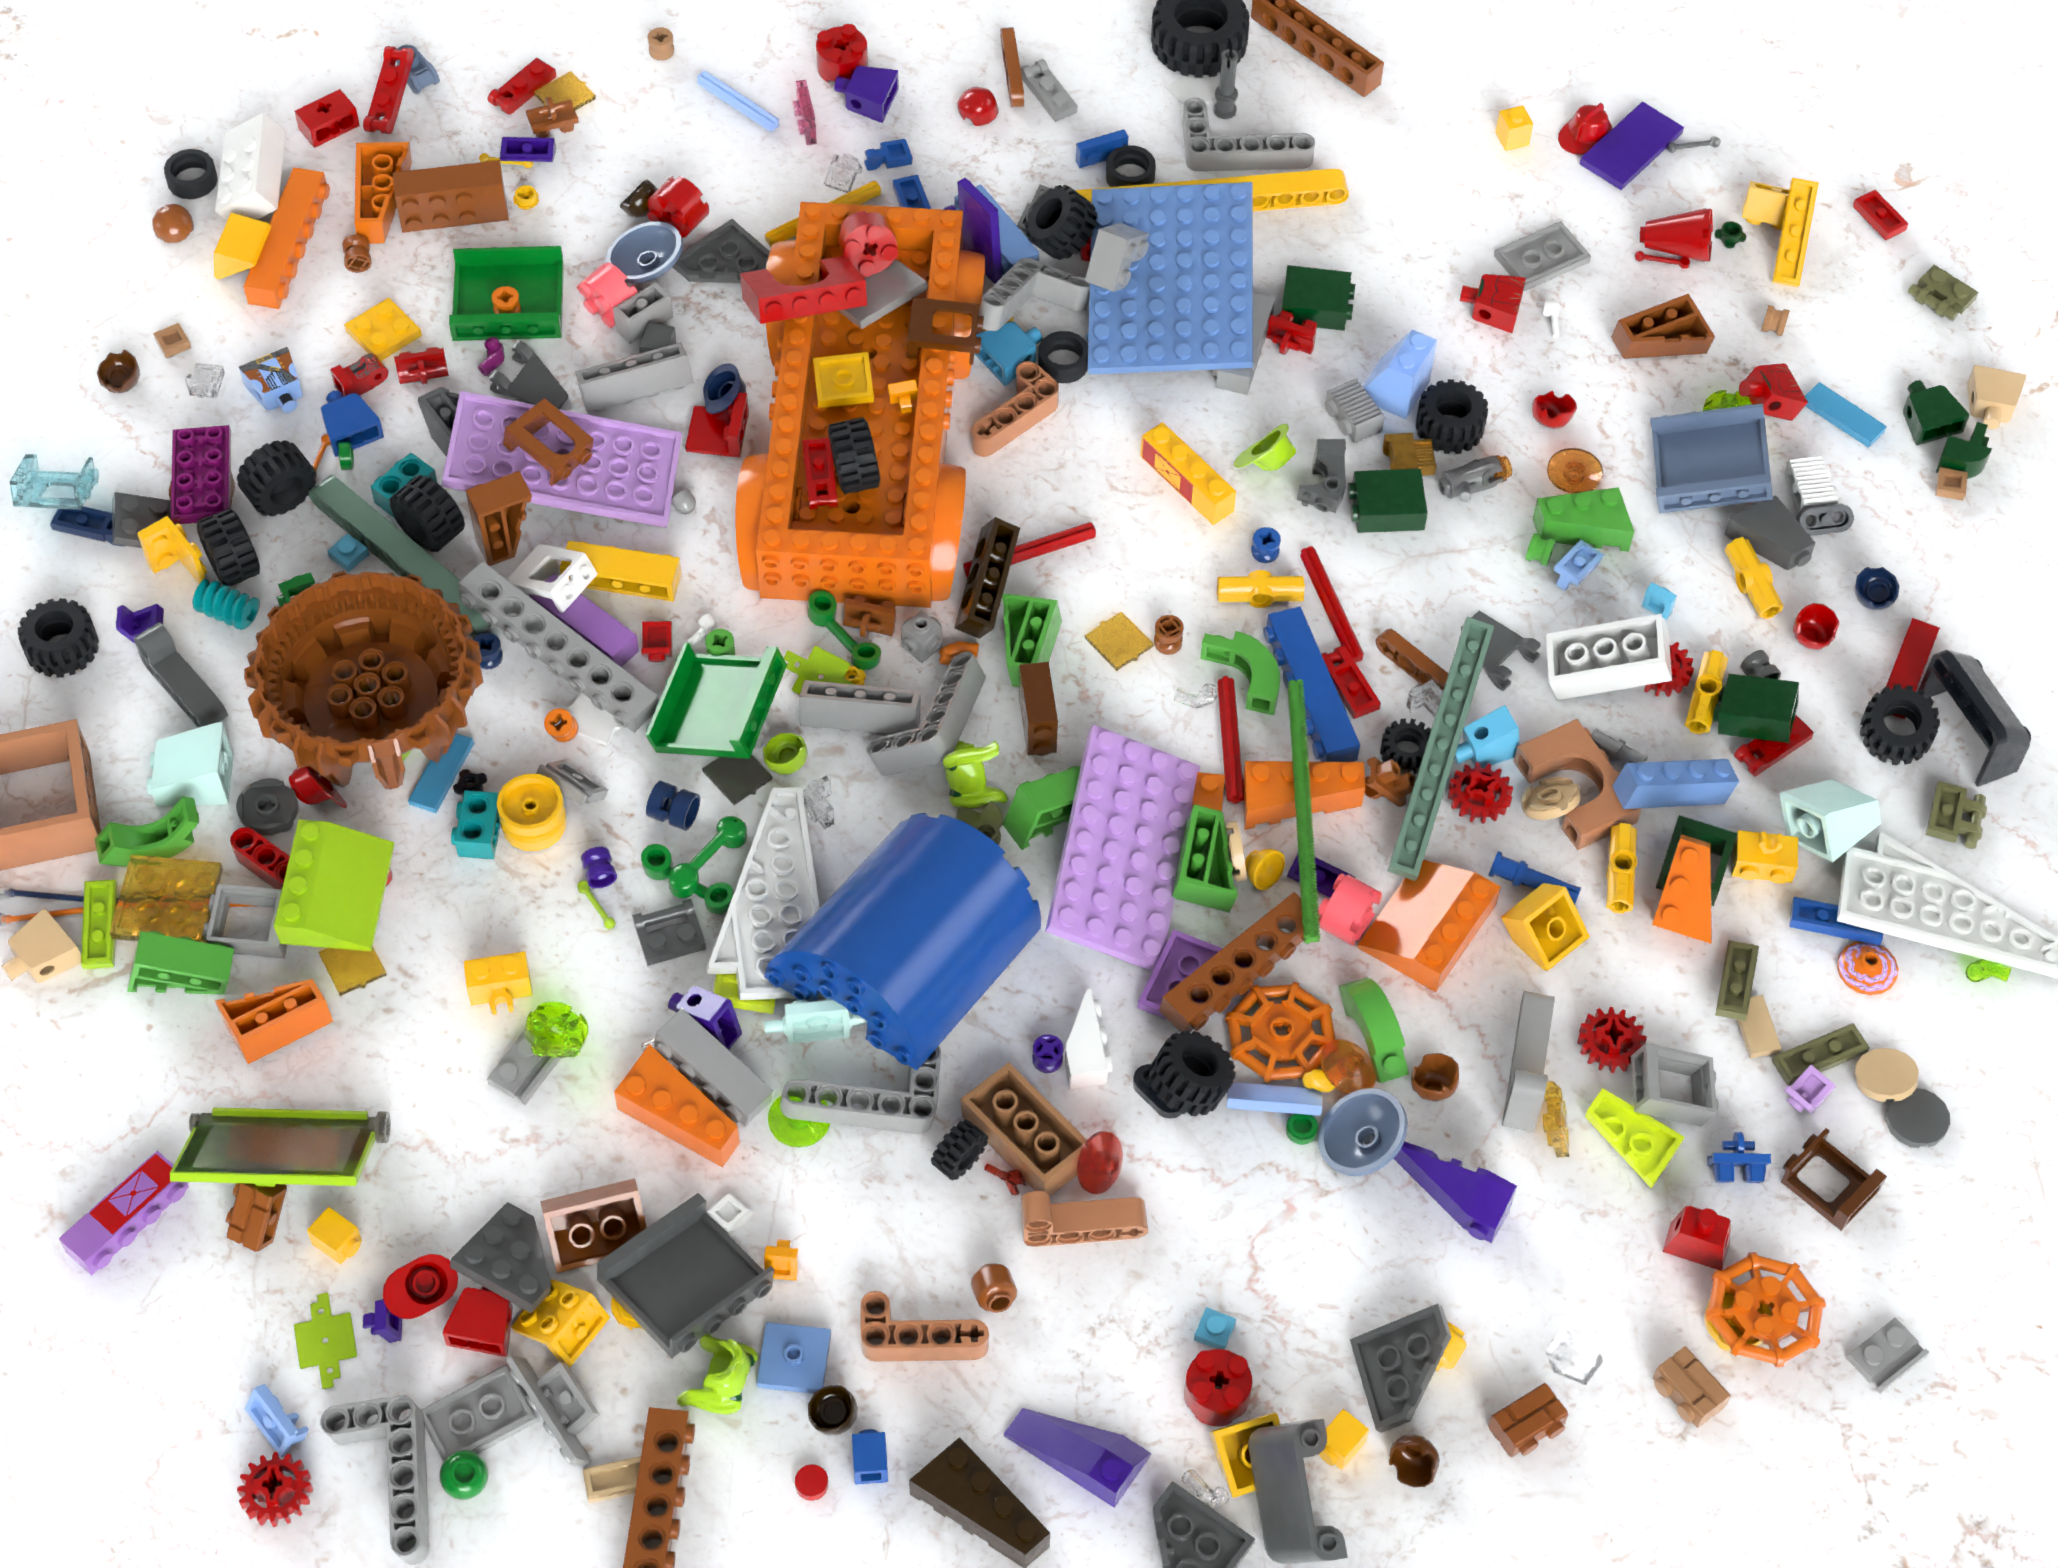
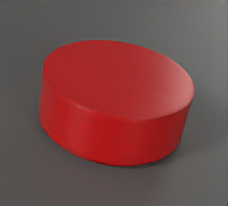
M810 1464L802 1467L797 1472L795 1488L800 1497L805 1500L814 1501L826 1494L829 1481L828 1475L822 1467Z

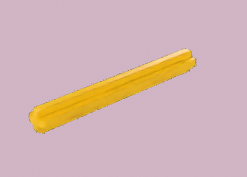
M871 181L828 203L860 205L881 194V187L877 181ZM799 217L766 232L765 240L768 245L772 247L777 242L786 241L796 236Z

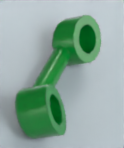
M816 591L811 594L808 601V617L810 621L816 626L826 627L852 654L851 663L853 666L862 670L874 669L880 662L881 649L879 646L869 642L857 644L835 621L837 601L833 595L826 591Z
M726 816L720 819L716 827L717 834L689 863L678 864L669 873V889L675 897L688 898L696 893L699 887L698 870L721 846L734 849L745 844L747 840L745 822L735 816Z
M660 844L648 845L641 854V862L645 874L654 880L669 879V873L673 869L670 851ZM723 882L715 883L709 888L699 883V887L694 894L704 899L708 911L714 914H723L728 911L734 891L729 884Z

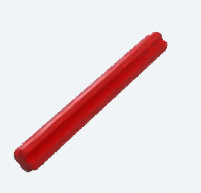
M1088 522L1017 545L1011 565L1096 537V529L1092 522ZM972 560L963 564V571L967 578Z
M1313 546L1303 548L1300 557L1341 646L1344 645L1355 663L1362 661L1364 652L1316 549Z
M1223 676L1222 679L1217 681L1226 800L1233 804H1239L1244 799L1235 681L1233 678Z

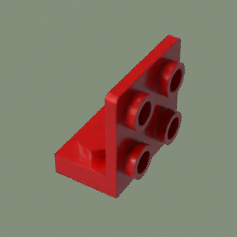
M739 392L734 403L728 409L717 414L708 413L705 406H694L685 445L686 452L740 457L749 417L747 393Z

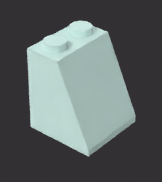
M216 722L156 740L155 752L150 754V766L153 774L152 777L147 779V791L149 795L153 796L157 807L175 806L183 796L194 798L195 805H229L234 754L223 722Z
M1833 779L1787 790L1780 794L1786 835L1798 837L1799 846L1831 862L1835 861L1881 824L1878 800Z

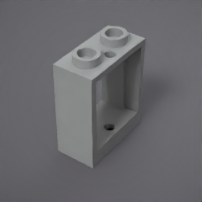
M217 884L216 894H212L210 897L209 910L211 917L210 922H206L204 925L203 939L209 944L216 942L222 943L226 947L234 948L233 954L285 958L287 944H280L274 928L282 890ZM229 904L275 907L268 941L223 937Z
M1645 1043L1631 1056L1634 1112L1697 1126L1704 1125L1717 1114L1718 1100L1715 1093L1716 1072L1714 1071L1713 1057ZM1659 1069L1691 1076L1693 1104L1660 1097Z

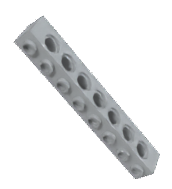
M482 561L459 582V598L467 608L475 609L481 614L485 622L501 629L508 640L523 646L530 657L545 663L552 674L567 680L574 691L579 694H585L591 699L596 708L601 711L605 710L613 715L618 725L623 728L627 727L635 733L655 713L658 702L657 694ZM489 596L496 597L494 599H486ZM516 613V614H518V615H516V616H509V615H507V614ZM531 630H538L539 632H537V633H531V632H529V631H531ZM552 647H560L561 649H559V650H553V649H551V648H552ZM579 663L583 664V666L575 667L573 664ZM602 680L605 683L597 684L595 681ZM624 697V698H627L628 700H626V701H619V700H617V698Z

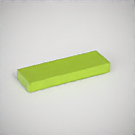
M116 879L84 882L81 966L83 969L112 968L115 966L118 887Z

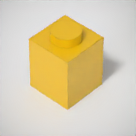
M1524 105L1499 111L1495 133L1505 151L1528 146L1530 143L1533 122Z
M329 1206L307 1229L312 1245L340 1265L347 1257L351 1258L357 1253L362 1242L358 1227Z
M1342 1409L1326 1428L1327 1444L1325 1449L1319 1454L1320 1458L1331 1466L1335 1464L1342 1470L1366 1443L1369 1428Z

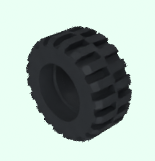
M1158 0L1152 13L1151 43L1153 52L1158 56L1160 62L1163 65L1167 64V67L1173 72L1179 71L1181 75L1187 77L1189 74L1195 75V78H1202L1203 75L1215 77L1221 72V54L1224 50L1230 49L1229 58H1231L1232 50L1238 53L1237 64L1244 57L1248 44L1249 11L1246 9L1243 0ZM1191 26H1204L1211 28L1215 31L1209 33H1196L1186 30L1185 28Z

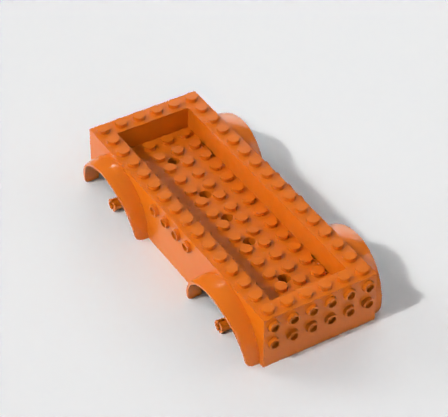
M801 202L796 240L773 244L768 256L766 269L777 282L791 286L818 283L821 281L820 260L843 256L838 243V237L844 220L859 211H866V213L876 212L886 218L894 233L898 250L896 259L927 281L928 289L915 298L980 305L982 301L985 255L971 250H963V211ZM913 299L863 329L839 311L766 323L771 363L775 367V376H778V381H773L772 398H775V403H770L769 420H773L769 452L750 455L744 459L738 477L735 508L736 545L742 583L749 590L760 591V598L809 601L810 595L814 592L826 591L834 596L837 603H844L846 598L853 599L858 594L867 596L870 603L875 605L889 601L895 603V606L931 608L932 601H944L950 597L959 548L966 486L965 468L944 463L947 430L950 429L949 409L952 408L951 387L954 386V379H965L970 375L972 365H969L970 353L919 348L918 359L907 358V341ZM937 311L933 315L932 332L938 335L968 337L971 334L972 317L968 314ZM868 352L874 402L818 408L813 358ZM916 379L918 394L917 400L911 401L912 412L901 414L899 403H890L888 384ZM864 417L870 428L880 473L879 487L844 494L840 488L834 465L838 507L829 508V505L810 510L802 440L829 438V424ZM828 490L816 491V494H828Z

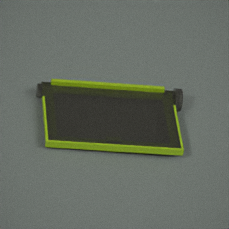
M213 1107L212 1113H201L200 1115L199 1113H191L189 1118V1130L191 1133L170 1171V1182L252 1183L255 1186L275 1187L276 1184L357 1186L375 1140L377 1143H388L391 1129L390 1113L378 1111L376 1117H368V1111Z

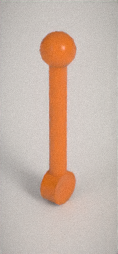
M327 434L321 437L322 445L312 465L315 472L327 446L331 445Z

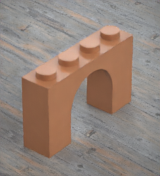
M1578 719L1517 746L1514 763L1529 784L1560 770L1581 772L1590 777L1596 784L1599 795L1595 799L1565 814L1561 827L1577 851L1610 836L1611 826L1620 823L1633 825L1638 822L1642 808H1622L1612 787L1620 772L1615 771L1609 763L1605 751L1598 748L1593 741L1590 731L1583 727Z

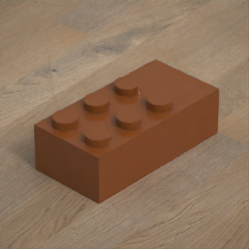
M500 160L393 172L395 200L402 233L509 220Z

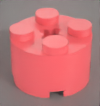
M607 262L600 265L577 286V289L586 299L583 305L592 315L599 313L602 321L609 328H613L615 326L613 307H618V304H622V301L631 299V296H635V293H638L634 285L629 288L624 281L627 279V276L615 265Z
M1341 873L1333 885V890L1335 891L1330 900L1325 898L1317 913L1320 915L1318 923H1320V929L1353 946L1355 945V940L1359 941L1372 922L1375 915L1372 912L1373 903L1380 904L1382 892L1350 875L1346 876Z

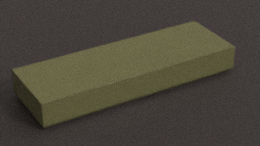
M1728 941L1715 1016L1746 1021L1759 950L1758 945Z
M1852 1023L1775 1055L1772 1062L1787 1086L1795 1083L1810 1065L1814 1066L1819 1072H1823L1862 1056L1869 1051L1870 1047L1855 1024Z

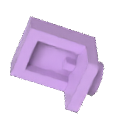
M1810 1065L1791 1087L1788 1085L1784 1091L1790 1096L1786 1101L1798 1112L1801 1113L1805 1109L1812 1114L1836 1086L1814 1066Z

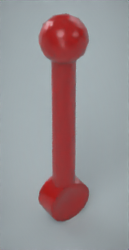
M1638 251L1634 255L1635 260L1639 262L1649 260L1676 264L1682 269H1687L1690 265V260L1685 257L1679 260L1646 255L1642 251Z

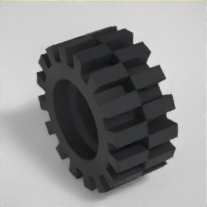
M1406 718L1400 719V724L1394 721L1391 723V727L1387 726L1385 733H1383L1380 748L1381 759L1383 762L1393 759L1398 763L1400 771L1405 770V773L1413 770L1414 774H1417L1431 729L1428 727L1424 730L1425 723L1423 722L1416 725V719H1411L1410 723H1406ZM1410 741L1415 743L1419 750L1412 753L1404 752L1397 747V743Z
M969 1120L960 1121L956 1127L953 1126L950 1129L949 1134L946 1133L944 1135V1140L938 1143L936 1146L938 1149L932 1154L931 1164L950 1180H957L960 1176L965 1175L967 1169L970 1170L973 1167L972 1164L979 1160L978 1156L984 1152V1147L988 1143V1136Z

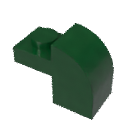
M1977 422L1970 441L1949 435L1936 473H1938L1941 467L1968 472L1967 479L1979 475L1984 470L1992 448L1987 447L1989 437L1985 436L1988 425Z

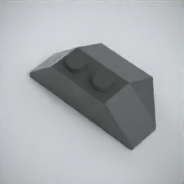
M440 387L418 397V403L431 438L447 457L459 394L449 392V389Z

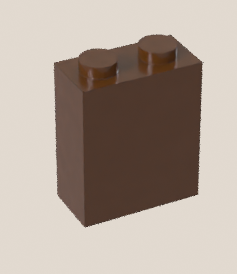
M1049 662L1020 664L1019 703L1027 755L1045 756L1050 753H1057L1058 718Z

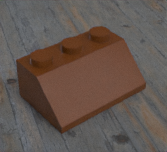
M635 1178L540 1201L556 1273L597 1264L598 1261L647 1228Z

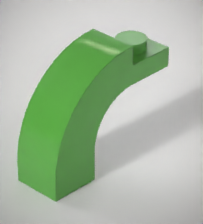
M1235 631L1233 640L1221 635L1205 633L1200 659L1232 666L1240 670L1247 677L1250 684L1247 693L1246 709L1274 716L1279 695L1280 671L1272 653L1257 639L1242 632Z
M183 796L167 815L150 824L131 826L109 822L95 838L99 864L120 867L142 866L166 860L184 851L194 842L192 830L199 824V814L196 810L194 798Z
M1368 977L1338 986L1345 1014L1356 1021L1365 1038L1376 1081L1383 1083L1408 1075L1409 1072L1403 1052V1047H1406L1395 1013L1380 986Z

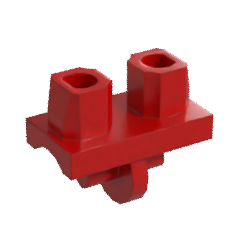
M1284 310L1277 316L1271 314L1268 319L1269 327L1266 338L1280 345L1279 353L1286 355L1288 350L1292 349L1311 355L1315 345L1317 323L1307 319L1303 321L1302 325L1295 324L1292 313Z
M431 347L427 348L424 352L418 353L408 351L394 357L400 384L421 381L423 385L428 384V379L449 376L443 348Z

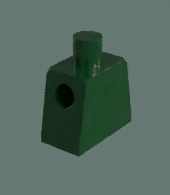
M1921 380L1914 381L1908 386L1907 390L1910 395H1908L1905 402L1903 415L1916 446L1942 439L1949 435L1963 433L1970 415L1945 386L1939 385L1927 389Z

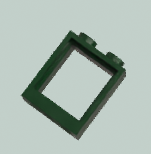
M1679 815L1655 888L1664 889L1681 834L1711 843V853L1721 856L1714 882H1711L1712 906H1714L1737 833Z

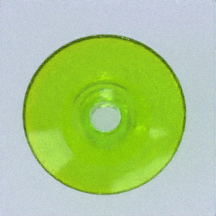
M781 1096L771 1105L768 1113L770 1131L779 1142L787 1146L797 1148L811 1146L820 1141L829 1130L831 1123L797 1120L786 1117L780 1110ZM789 1097L794 1102L802 1101L799 1097ZM825 1100L820 1101L822 1104L828 1106Z

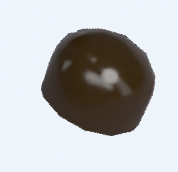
M648 179L644 180L620 204V208L631 217L639 218L646 216L649 212L648 198L657 190L656 186Z
M830 1385L821 1388L813 1394L808 1403L810 1423L816 1430L825 1435H841L849 1430L857 1419L858 1407L856 1399L851 1392L841 1385Z

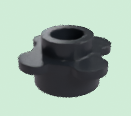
M464 769L459 772L460 778L458 783L453 786L455 794L464 796L465 790L483 792V784L487 782V776L484 773L476 774L468 769Z

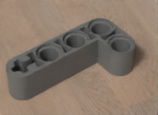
M158 622L134 637L140 658L147 670L198 728L219 722L228 716L227 710L219 698L177 652L171 635L162 623Z

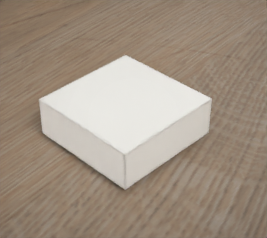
M727 1192L706 1211L729 1236L752 1216L751 1211L730 1192Z

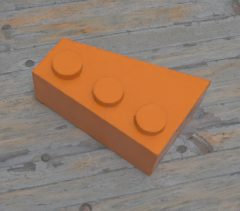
M1681 834L1652 925L1710 944L1712 943L1711 843Z
M313 979L273 987L274 992L256 996L254 992L246 993L244 998L226 1002L225 999L215 1000L222 1020L247 1064L333 1022L325 998Z

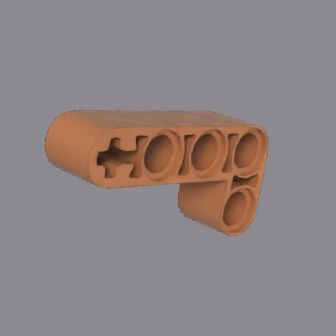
M1030 361L1020 363L1016 368V392L1018 394L973 425L972 450L976 455L988 457L1056 411L1059 401V385L1039 365Z
M1044 1191L1028 1192L1021 1197L1023 1241L1027 1246L1039 1247L1136 1239L1148 1233L1145 1202L1141 1198L1129 1197L1051 1204L1050 1195Z
M871 1291L861 1301V1348L863 1355L870 1361L977 1360L984 1357L988 1352L989 1330L985 1323L980 1320L891 1321L890 1301L886 1294L880 1291ZM875 1307L884 1310L882 1313L877 1315L868 1312L870 1309ZM942 1336L948 1338L949 1341L945 1344H938L934 1342V1339ZM906 1337H912L916 1339V1342L907 1345L902 1343L901 1340ZM956 1337H960V1343H956ZM976 1337L978 1342H971V1338ZM872 1338H881L883 1340L879 1345L868 1343Z

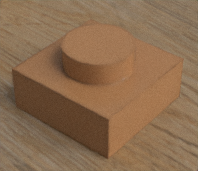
M179 323L153 333L155 341L165 358L191 348L190 341Z
M1940 467L1937 474L1935 496L1963 501L1966 495L1968 472Z

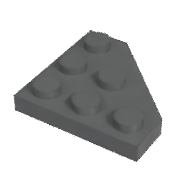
M731 219L682 251L673 268L689 282L741 284L740 273L766 269L770 251L736 221Z
M509 1202L451 1258L450 1268L530 1313L550 1294L551 1282L535 1218Z
M1438 1303L1350 1339L1375 1429L1380 1433L1411 1421L1452 1337L1443 1307Z
M1173 1481L1153 1506L1152 1512L1162 1568H1237L1255 1544L1254 1537Z

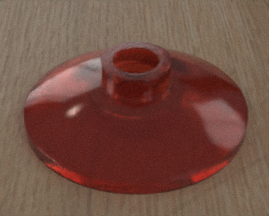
M1107 1131L1093 1134L1086 1141L1080 1152L1077 1163V1176L1081 1187L1088 1193L1102 1194L1112 1187L1119 1176L1123 1162V1150L1115 1134Z

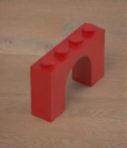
M844 256L821 259V281L811 285L791 286L779 283L767 269L740 273L742 299L760 324L867 306L866 280L848 258L845 259Z

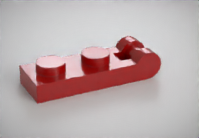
M536 57L498 90L493 89L489 93L487 100L494 106L499 105L503 112L511 115L557 77L556 69Z
M829 438L802 440L809 509L815 510L818 509V506L829 505V508L838 507L833 456ZM828 490V494L817 495L816 491Z
M1344 645L1334 648L1332 653H1321L1337 692L1353 719L1380 709L1381 702Z
M1796 715L1789 743L1754 739L1750 743L1740 746L1733 756L1740 763L1744 762L1748 766V771L1755 777L1810 741L1814 732Z

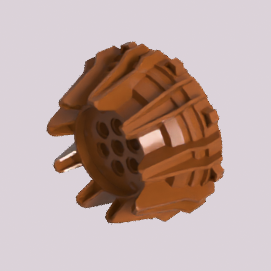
M341 571L333 573L328 581L313 584L299 594L290 597V602L285 603L282 607L274 606L267 614L270 624L255 636L258 645L256 650L248 653L247 659L250 666L244 669L246 685L255 689L249 696L248 702L253 717L258 721L263 737L272 738L279 744L282 743L292 750L297 767L309 766L326 780L340 787H345L349 784L352 768L355 763L370 762L372 763L375 778L380 781L385 789L400 787L403 785L404 771H406L402 754L414 748L420 749L428 760L438 764L443 754L449 751L458 729L468 725L465 707L470 696H473L474 690L483 683L480 667L482 656L479 642L467 638L473 631L472 624L467 614L461 615L457 603H447L443 599L440 589L423 587L422 578L413 574H409L406 577H397L394 573L361 572L360 574L351 575Z

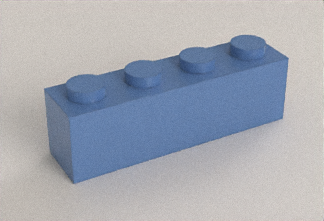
M981 184L976 186L998 209L1002 275H1005L1022 258L1039 261V251L987 190ZM958 195L954 197V206L957 210H959Z
M1728 759L1626 763L1612 787L1623 809L1725 804L1740 781Z

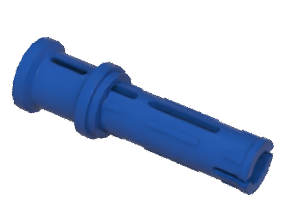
M1500 851L1497 852L1488 874L1490 877L1495 875L1511 881L1515 887H1520V884L1536 889L1543 883L1565 886L1574 905L1581 891V887L1529 868L1528 864L1523 860L1517 862L1502 856Z

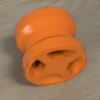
M503 286L493 292L494 314L521 313L517 290L509 286Z
M561 708L553 709L545 717V729L556 741L569 742L577 735L579 729L578 722L567 710Z

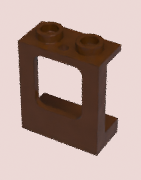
M913 297L907 341V358L918 359L919 348L970 353L969 365H973L974 354H980L982 337H977V332H983L984 316H979L980 304ZM941 311L970 315L972 317L971 334L968 337L934 334L932 332L934 313Z
M1825 1128L1819 1136L1812 1134L1802 1146L1804 1151L1799 1156L1793 1154L1783 1166L1785 1174L1781 1183L1842 1231L1880 1191L1887 1176L1879 1169H1876L1871 1175L1867 1174L1826 1141L1830 1130ZM1816 1156L1824 1159L1849 1180V1185L1832 1202L1822 1199L1797 1177V1174Z

